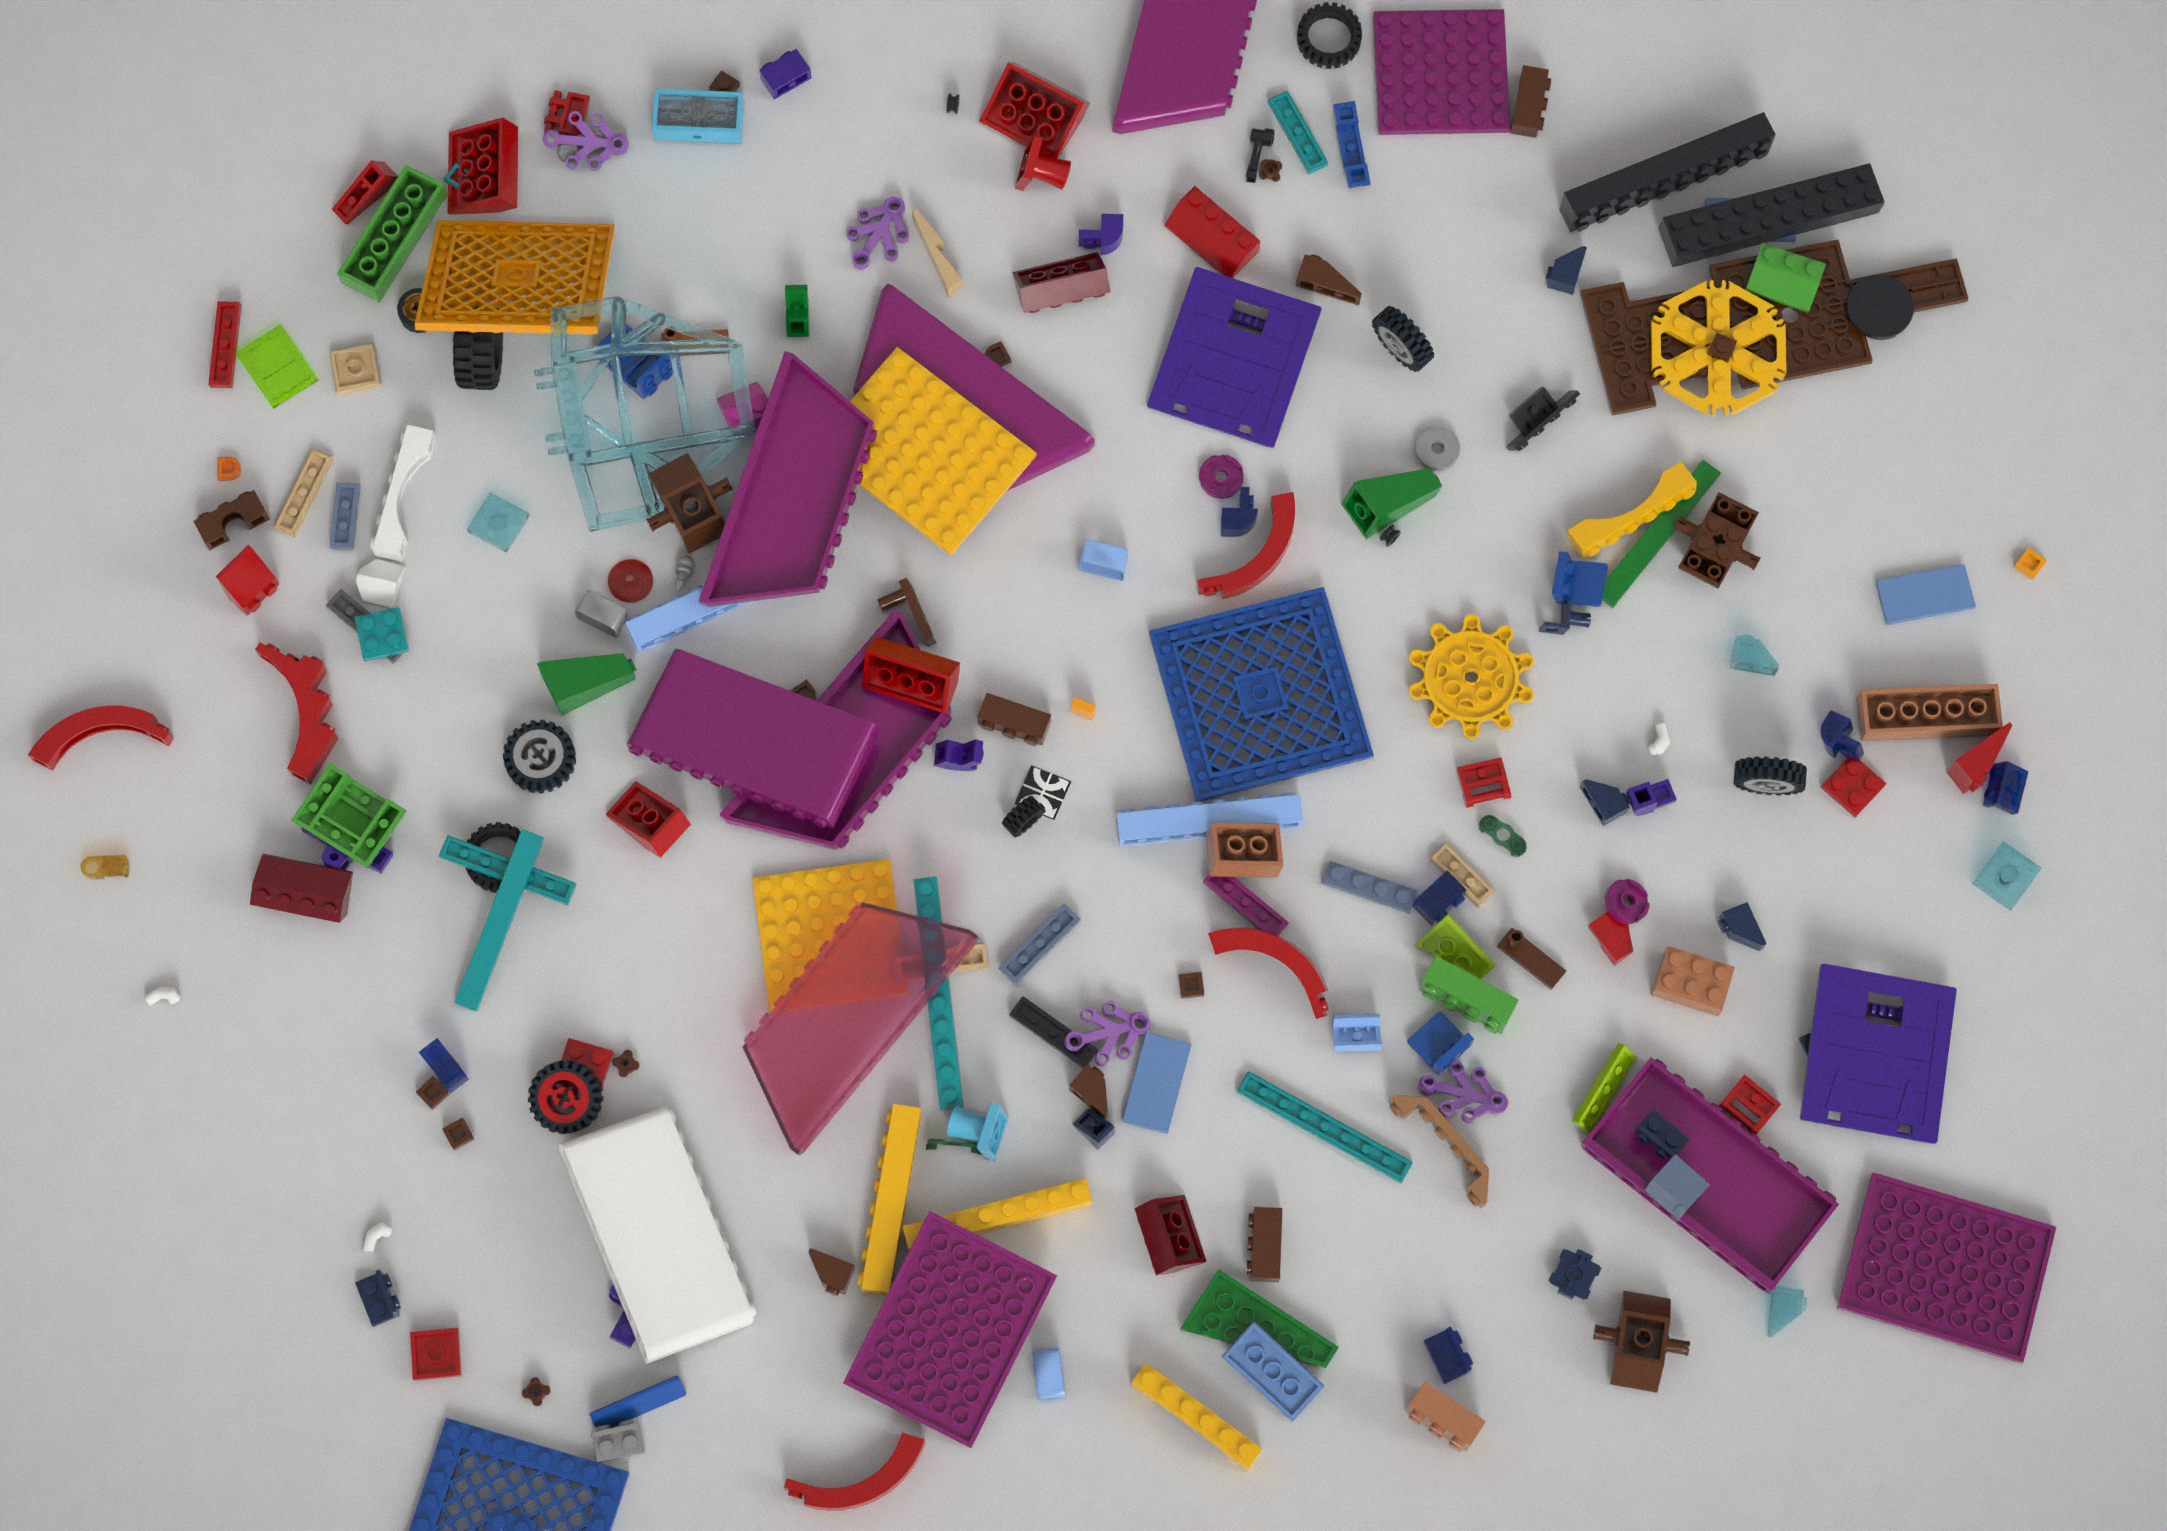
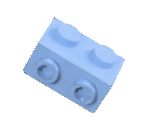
M1341 1014L1333 1016L1332 1030L1335 1052L1381 1050L1380 1014Z

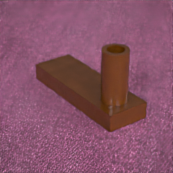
M907 578L899 581L901 589L877 599L882 611L907 601L926 644L931 646L937 643L914 589Z
M1511 928L1497 945V948L1550 990L1554 988L1566 973L1563 967L1528 941L1520 930Z

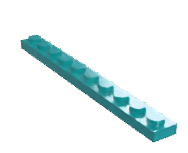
M933 876L913 879L940 1110L954 1109L956 1106L964 1108L938 878Z

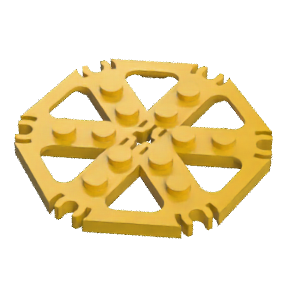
M1706 280L1662 303L1658 312L1663 314L1664 317L1659 318L1654 315L1650 324L1651 372L1655 370L1653 373L1654 378L1659 375L1664 377V380L1659 383V387H1663L1662 391L1708 416V408L1711 407L1710 414L1715 416L1716 409L1720 408L1723 410V417H1726L1729 407L1730 416L1774 394L1779 384L1775 383L1773 379L1777 378L1783 381L1787 373L1786 326L1780 327L1783 324V318L1778 321L1772 319L1778 311L1773 309L1774 306L1730 281L1727 284L1728 290L1725 289V280H1722L1721 288L1714 287V281L1710 280L1707 289ZM1699 295L1705 297L1706 327L1681 314L1678 310L1679 305ZM1731 297H1739L1757 308V315L1730 328L1729 300ZM1665 332L1691 346L1692 349L1670 360H1666L1661 356V334ZM1716 332L1737 341L1728 363L1707 355ZM1771 334L1776 338L1777 359L1774 362H1767L1744 348ZM1708 367L1707 397L1699 398L1680 386V381L1697 373L1699 369ZM1731 369L1757 383L1759 389L1741 399L1732 397Z

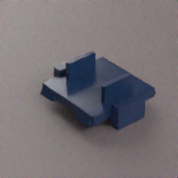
M1567 1249L1562 1250L1559 1257L1561 1260L1555 1273L1552 1272L1548 1280L1550 1284L1559 1288L1557 1293L1571 1300L1574 1296L1582 1300L1588 1299L1591 1292L1589 1290L1595 1276H1598L1602 1269L1600 1265L1591 1261L1592 1255L1580 1249H1577L1576 1253Z

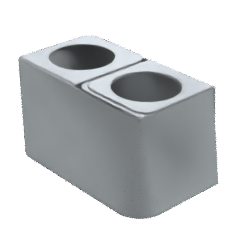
M589 589L574 611L579 620L614 638L618 637L628 617L626 608Z

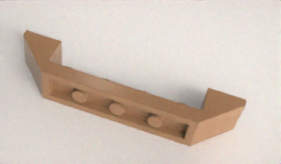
M1395 1094L1391 1096L1389 1108L1397 1117L1401 1116L1403 1119H1406L1419 1108V1115L1426 1123L1430 1121L1436 1128L1434 1129L1436 1135L1442 1141L1446 1139L1451 1145V1152L1458 1159L1461 1157L1466 1162L1465 1167L1472 1176L1477 1175L1479 1177L1467 1187L1466 1192L1468 1194L1466 1196L1474 1206L1478 1205L1482 1209L1487 1203L1489 1168L1427 1097Z

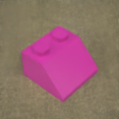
M758 382L716 398L734 438L759 427L768 401L765 392Z

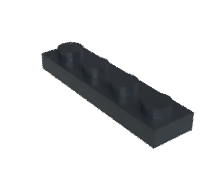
M1022 996L1009 1014V1017L1083 1069L1087 1064L1089 1065L1098 1053V1049L1090 1043L1084 1044L1078 1051L1068 1050L1065 1047L1064 1040L1072 1030L1024 996ZM1070 1039V1044L1077 1046L1076 1040Z

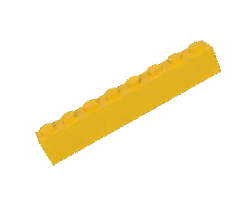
M893 1104L892 1110L887 1112L886 1124H890L889 1131L883 1134L882 1147L886 1148L884 1156L880 1155L878 1170L882 1171L880 1179L876 1178L874 1193H877L876 1202L872 1201L870 1216H873L872 1225L867 1226L866 1239H869L868 1248L863 1249L862 1262H865L864 1271L859 1272L857 1285L861 1286L863 1293L887 1296L892 1286L922 1115L921 1108Z
M1084 1178L942 1215L941 1217L977 1235H982L1092 1206V1198L1087 1179ZM925 1220L902 1226L908 1251H910Z

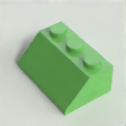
M1762 243L1746 291L1809 313L1826 264Z

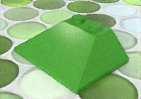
M330 763L291 821L364 867L369 868L407 810L388 798L384 799L352 779L348 773Z

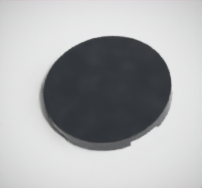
M1872 275L1854 285L1847 298L1846 313L1849 321L1852 322L1856 329L1863 333L1862 335L1875 340H1887L1896 337L1910 324L1914 313V302L1909 290L1897 279L1885 275Z

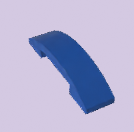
M1355 101L1333 104L1337 139L1348 188L1371 185L1358 127L1359 120Z

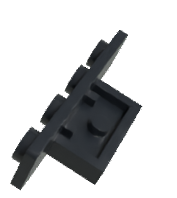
M1540 387L1509 414V417L1521 433L1506 448L1517 451L1524 449L1529 444L1528 440L1541 434L1547 423L1557 420L1564 408H1569L1576 403V398L1580 395V392L1578 390H1570L1555 402L1545 387Z

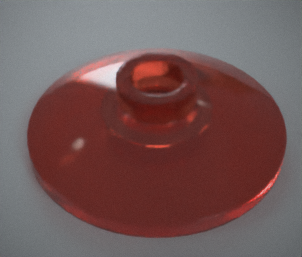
M623 560L617 563L609 573V590L616 599L622 602L635 603L641 601L652 589V572L646 564L639 560ZM632 575L634 579L627 581L626 577Z

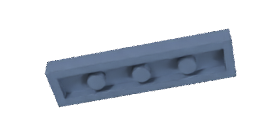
M1329 861L1322 881L1323 885L1410 914L1417 890L1332 861Z
M1064 903L999 967V970L1016 985L1081 919Z

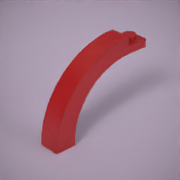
M1294 492L1271 496L1272 529L1267 542L1258 555L1245 566L1233 572L1198 579V595L1213 596L1221 591L1222 600L1231 598L1254 588L1275 570L1288 549L1293 533L1295 520Z
M101 706L80 711L58 722L42 735L28 756L32 761L53 771L68 750L85 738L97 733L113 730L133 731L151 737L167 746H170L174 738L170 734L169 728L157 723L158 720L154 714L127 706Z
M1228 928L1208 933L1215 955L1234 950H1251L1267 954L1281 961L1301 981L1308 995L1315 1018L1319 1019L1327 1016L1326 1011L1329 1010L1326 998H1321L1320 993L1328 991L1325 980L1312 960L1296 945L1274 933L1254 928Z
M902 1432L895 1451L884 1466L875 1474L857 1484L841 1488H820L787 1478L784 1489L789 1491L788 1496L801 1499L802 1496H805L804 1506L817 1510L840 1511L870 1504L890 1493L908 1476L923 1451L926 1443L925 1439Z

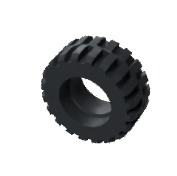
M454 331L453 372L458 387L461 389L493 390L498 386L503 359V332L472 333L469 331Z

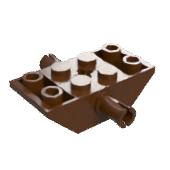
M688 453L647 473L664 505L662 512L646 519L652 532L668 523H673L689 554L721 537L725 522L715 503V498L733 490L727 477L711 486L706 485ZM689 500L694 501L692 509L685 507Z
M1718 492L1701 525L1697 526L1680 516L1673 529L1691 537L1692 542L1678 569L1719 589L1733 562L1738 561L1755 570L1761 557L1744 550L1742 544L1759 512Z
M1623 1291L1618 1326L1611 1328L1595 1324L1593 1339L1614 1342L1615 1345L1610 1385L1657 1393L1664 1367L1665 1354L1671 1352L1688 1356L1690 1341L1669 1338L1668 1335L1671 1319V1299ZM1640 1335L1643 1336V1340L1647 1341L1643 1345L1637 1341Z

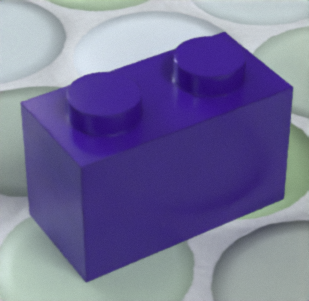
M797 49L792 52H785L778 60L766 63L759 70L761 81L774 100L812 78L810 67Z

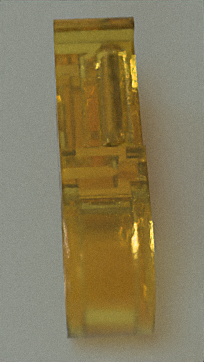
M126 855L90 856L82 861L80 868L88 879H105V876L123 875L127 878L129 876V859ZM91 862H96L98 870L93 874L87 873L86 866Z

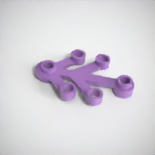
M577 111L569 114L568 121L570 124L575 125L585 137L559 135L555 130L546 131L542 137L543 144L548 148H555L558 144L584 146L574 156H569L566 159V166L569 169H576L579 162L595 148L603 147L606 149L597 158L593 157L588 161V168L592 171H597L600 169L601 164L611 155H622L629 147L627 137L621 133H614L604 122V118L600 113L593 114L590 122L594 127H598L607 139L597 138L584 123L581 114ZM573 114L579 116L578 122H573L571 120V116ZM595 116H599L601 118L600 124H595L593 122V118ZM548 135H554L556 137L555 142H549L547 140ZM615 140H620L622 142V146L620 148H616L614 146ZM571 158L577 162L573 167L568 164V160ZM592 160H596L599 163L597 168L591 167L590 162Z
M892 196L886 199L882 206L871 209L863 208L858 211V221L863 224L868 223L871 217L884 216L878 222L859 227L851 226L847 229L846 235L850 241H857L860 236L872 233L863 250H857L852 255V263L856 269L863 270L869 266L870 255L881 237L885 246V258L888 261H895L898 258V250L894 247L888 225L893 219L897 229L896 240L901 244L908 242L909 232L905 229L901 216L905 212V203L901 198ZM892 206L898 207L897 210H891L890 208ZM861 214H867V215H868V217H867V218H864V219L861 218L860 216H861ZM855 231L857 235L850 236L849 233ZM903 233L906 234V237L899 238V235ZM893 251L895 255L889 256L888 252ZM863 259L865 263L858 264L857 261Z
M1107 1001L1102 1006L1103 1014L1106 1016L1115 1015L1125 1021V1023L1116 1024L1096 1013L1092 1007H1085L1080 1013V1018L1084 1022L1092 1021L1103 1027V1029L1086 1034L1072 1031L1065 1037V1047L1070 1051H1078L1086 1043L1107 1038L1102 1050L1095 1056L1096 1064L1105 1066L1110 1060V1053L1120 1034L1129 1032L1124 1045H1121L1116 1051L1119 1059L1126 1060L1132 1053L1131 1048L1138 1035L1145 1034L1150 1028V1019L1146 1014L1142 1012L1130 1014L1119 1008L1115 1002ZM1106 1005L1112 1006L1113 1011H1107ZM1084 1011H1089L1091 1018L1085 1017ZM1135 1021H1140L1142 1027H1136ZM1070 1039H1075L1077 1046H1072ZM1120 1050H1127V1056L1122 1055ZM1099 1055H1104L1106 1057V1061H1100Z
M1454 1061L1450 1064L1449 1074L1455 1077L1461 1088L1438 1082L1432 1075L1422 1076L1418 1083V1090L1422 1095L1431 1096L1436 1091L1459 1097L1452 1102L1444 1101L1440 1104L1439 1112L1444 1117H1450L1453 1112L1472 1102L1481 1103L1482 1105L1475 1109L1467 1107L1463 1110L1461 1118L1468 1124L1473 1123L1476 1118L1488 1112L1500 1114L1508 1106L1507 1097L1503 1093L1493 1090L1485 1078L1486 1071L1481 1067L1473 1070L1471 1079L1479 1084L1484 1094L1476 1092L1463 1073L1464 1067L1459 1061ZM1457 1067L1460 1071H1454L1452 1068ZM1480 1073L1483 1077L1479 1078L1475 1074ZM1425 1081L1431 1082L1432 1085L1425 1084ZM1493 1100H1498L1500 1103L1496 1104ZM1448 1107L1450 1111L1446 1112L1442 1108ZM1470 1113L1473 1117L1468 1118L1465 1114Z

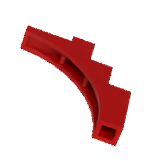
M259 642L255 649L258 656L273 665L286 678L292 687L298 704L300 717L299 737L295 752L287 769L292 776L311 785L339 739L334 732L335 728L323 722L333 704L326 692L317 689L327 670L323 665L324 662L315 656L309 658L303 655L299 662V659L289 653L284 655L279 652L280 649L270 643L265 645Z

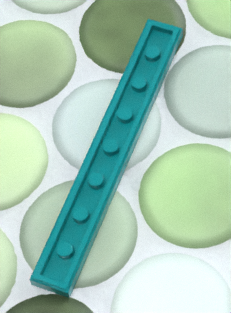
M524 829L521 830L457 994L455 1004L478 1011L545 837Z
M1249 1071L1237 1090L1238 1094L1399 1183L1403 1182L1413 1163Z

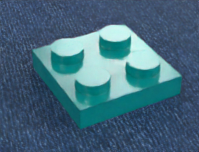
M399 607L354 617L364 662L409 652Z

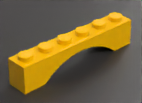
M1682 461L1662 472L1660 481L1653 493L1637 508L1613 518H1586L1567 530L1568 540L1582 559L1588 556L1593 557L1603 547L1615 544L1621 536L1636 531L1639 525L1644 522L1649 523L1653 521L1659 513L1664 510L1669 511L1677 502L1692 497L1696 491L1697 481Z
M1147 1363L1144 1364L1131 1383L1133 1388L1189 1425L1245 1471L1249 1470L1261 1453V1447Z

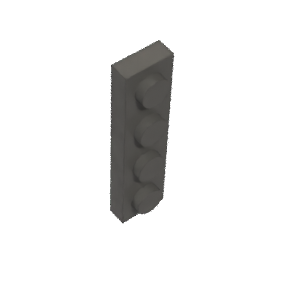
M342 589L326 604V607L357 634L354 617L370 614ZM402 654L386 658L394 664Z

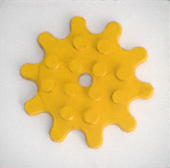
M1468 614L1464 618L1463 629L1458 633L1448 631L1443 624H1433L1430 628V635L1435 642L1434 648L1428 652L1413 650L1409 655L1410 663L1422 669L1424 674L1420 682L1414 683L1409 687V696L1414 700L1429 699L1433 702L1434 710L1429 716L1431 726L1440 728L1448 720L1456 719L1462 724L1464 737L1470 740L1478 737L1480 724L1486 720L1493 721L1502 730L1510 729L1513 725V718L1508 712L1509 705L1515 701L1530 703L1534 698L1533 690L1522 685L1519 681L1521 672L1532 668L1534 665L1533 656L1528 653L1513 654L1509 650L1508 644L1514 636L1511 627L1503 625L1495 633L1486 634L1481 630L1480 619L1475 614ZM1469 672L1475 673L1477 676L1476 682L1466 681L1465 675Z

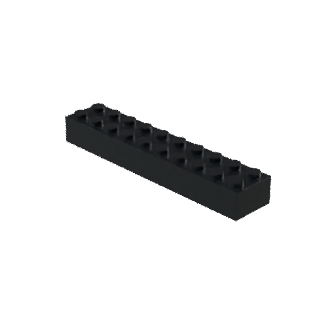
M1762 112L1568 190L1563 194L1559 211L1570 233L1576 230L1578 232L1583 231L1591 224L1596 222L1598 224L1603 223L1615 214L1623 215L1630 208L1635 206L1643 207L1650 200L1665 198L1670 192L1675 190L1682 191L1690 184L1695 182L1702 183L1715 174L1722 175L1732 167H1742L1754 158H1764L1768 155L1776 134L1767 116Z
M1868 163L1669 215L1662 218L1658 229L1671 265L1676 267L1775 241L1786 236L1798 235L1874 215L1880 212L1885 201L1871 164Z

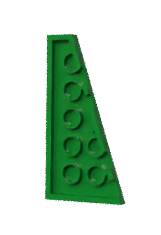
M1219 1269L1180 1327L1182 1331L1233 1344L1247 1327L1255 1321L1297 1361L1322 1368L1328 1366L1339 1348Z

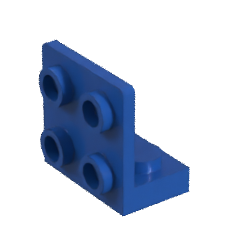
M1559 551L1552 588V595L1556 603L1563 604L1569 599L1571 600V605L1601 607L1608 565L1598 562L1575 561L1571 559L1568 552Z
M1441 1011L1407 1040L1408 1045L1438 1076L1470 1048L1474 1042V1038L1469 1033L1464 1036Z

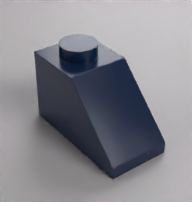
M1581 246L1555 259L1554 266L1548 267L1545 279L1549 280L1547 288L1573 295L1587 247Z
M1587 779L1582 781L1580 789L1603 826L1627 814L1630 802L1626 794L1621 793L1617 787Z
M1748 902L1721 913L1718 925L1721 932L1726 933L1728 939L1758 951L1764 949L1767 943Z

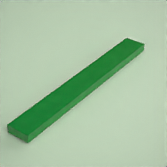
M1705 460L1701 461L1692 472V476L1697 481L1695 494L1689 499H1682L1677 502L1671 510H1664L1659 513L1606 579L1602 601L1612 608L1615 607L1676 531L1673 528L1679 517L1681 516L1685 519L1720 476V471Z

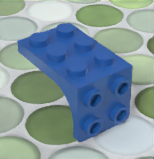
M624 321L592 350V354L643 400L647 396L653 395L658 389V385L663 380L667 381L674 373L671 354L668 351L663 355L660 354Z

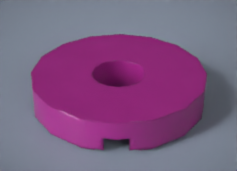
M1229 455L1211 456L1204 461L1200 468L1199 482L1201 488L1206 494L1214 498L1225 499L1232 497L1239 492L1243 485V469L1241 464ZM1218 472H1224L1228 478L1225 481H1219L1215 478V475Z
M1631 879L1616 880L1607 888L1604 895L1608 913L1615 920L1623 924L1639 922L1647 915L1650 908L1646 890L1639 883ZM1623 896L1631 900V906H1627L1624 903Z

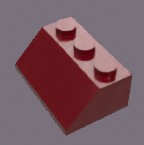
M1185 1195L1155 1198L1134 1208L1156 1276L1171 1274L1207 1262Z

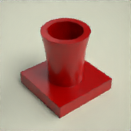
M1034 136L1025 147L1014 189L1023 191L1032 178H1035L1063 190L1069 175L1071 160L1040 155L1042 138Z

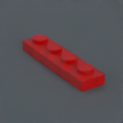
M217 302L208 383L210 388H233L242 307L240 302Z

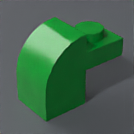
M785 285L787 337H809L808 286Z

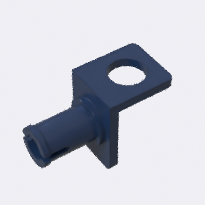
M1567 599L1561 606V623L1544 622L1539 627V632L1564 635L1570 629V625L1588 628L1591 623V619L1588 618H1591V614L1573 612L1571 610V600Z

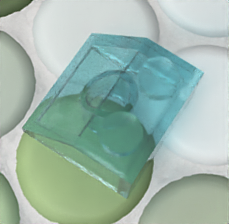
M2003 841L1972 884L2011 911L2042 868Z

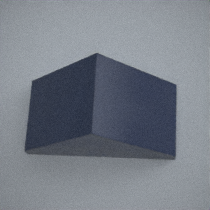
M1089 1108L1072 1124L1097 1150L1115 1134L1114 1125Z

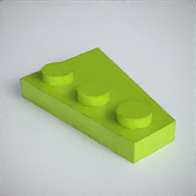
M1450 913L1414 944L1421 949L1424 948L1431 952L1433 956H1438L1479 979L1496 966V963Z

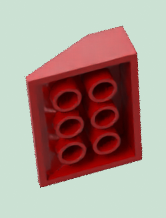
M1008 62L979 122L1024 146H1027L1034 136L1042 138L1039 154L1058 159L1081 123L1090 102L1015 62Z
M502 117L449 132L448 172L456 162L460 164L459 169L450 177L459 183L460 186L457 189L452 183H448V214L500 213L517 208L518 126ZM464 169H468L469 172L466 174Z

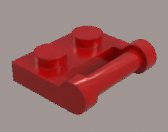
M1502 757L1457 767L1456 771L1466 808L1473 807L1476 803L1499 798H1511V791ZM1500 783L1501 789L1471 795L1470 789Z
M1744 1074L1719 1106L1723 1111L1725 1110L1750 1130V1132L1757 1135L1780 1107L1781 1103ZM1736 1099L1760 1120L1757 1123L1753 1122L1733 1106L1731 1101Z

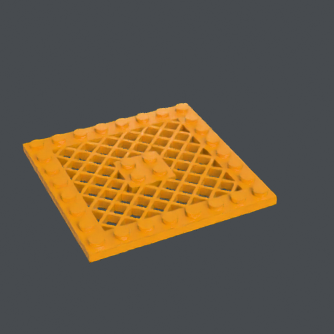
M438 220L416 314L415 330L426 332L469 331L472 333L514 332L518 334L560 333L563 335L598 334L615 236V224Z

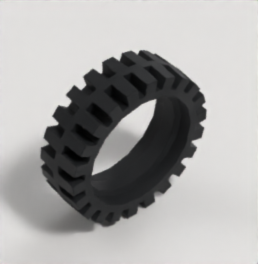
M1324 2L1323 6L1317 4L1314 9L1312 7L1308 9L1307 14L1304 13L1297 30V44L1299 45L1300 53L1303 52L1305 59L1309 58V63L1313 65L1317 63V67L1320 68L1326 65V69H1331L1333 65L1335 68H1339L1340 64L1344 66L1348 64L1349 60L1352 61L1355 54L1357 55L1362 40L1361 23L1358 22L1357 15L1353 16V11L1350 8L1346 10V6L1342 4L1338 7L1335 2L1332 3V6L1328 2ZM1325 18L1339 20L1349 28L1351 40L1342 51L1335 53L1322 52L1310 43L1308 31L1311 25Z
M496 822L494 825L488 823L486 827L483 828L481 826L476 833L473 832L470 840L468 839L467 842L480 847L489 838L501 836L508 837L517 843L521 831L508 823ZM465 868L469 877L477 886L494 893L498 891L501 884L500 880L489 878L484 874Z

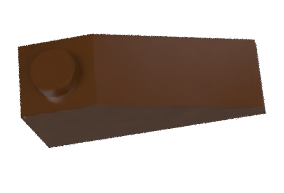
M1304 255L1297 275V287L1359 306L1362 293L1326 260H1322L1320 256Z

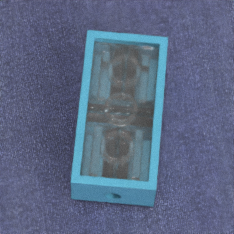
M655 89L652 119L654 140L742 144L745 105L743 92Z

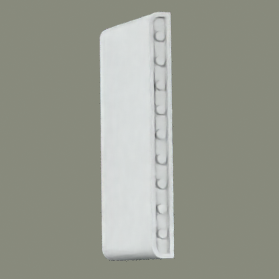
M666 1106L565 1141L558 1146L646 1364L751 1325L754 1320L753 1316H756L753 1304L751 1302L748 1303L746 1298V1286L742 1280L739 1281L736 1274L738 1272L734 1259H730L727 1252L729 1251L728 1243L719 1233V1221L716 1216H712L710 1211V1199L707 1194L704 1195L702 1192L701 1178L693 1170L692 1156L690 1152H686L683 1146L685 1143L683 1134L680 1130L677 1131L674 1124L676 1122L675 1115L672 1109L668 1110Z

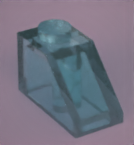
M1751 635L1736 637L1733 644L1731 669L1771 676L1776 675L1779 664L1760 640L1754 639Z
M1780 1286L1774 1287L1771 1295L1767 1337H1773L1798 1318L1802 1311H1806L1807 1297H1804V1290Z

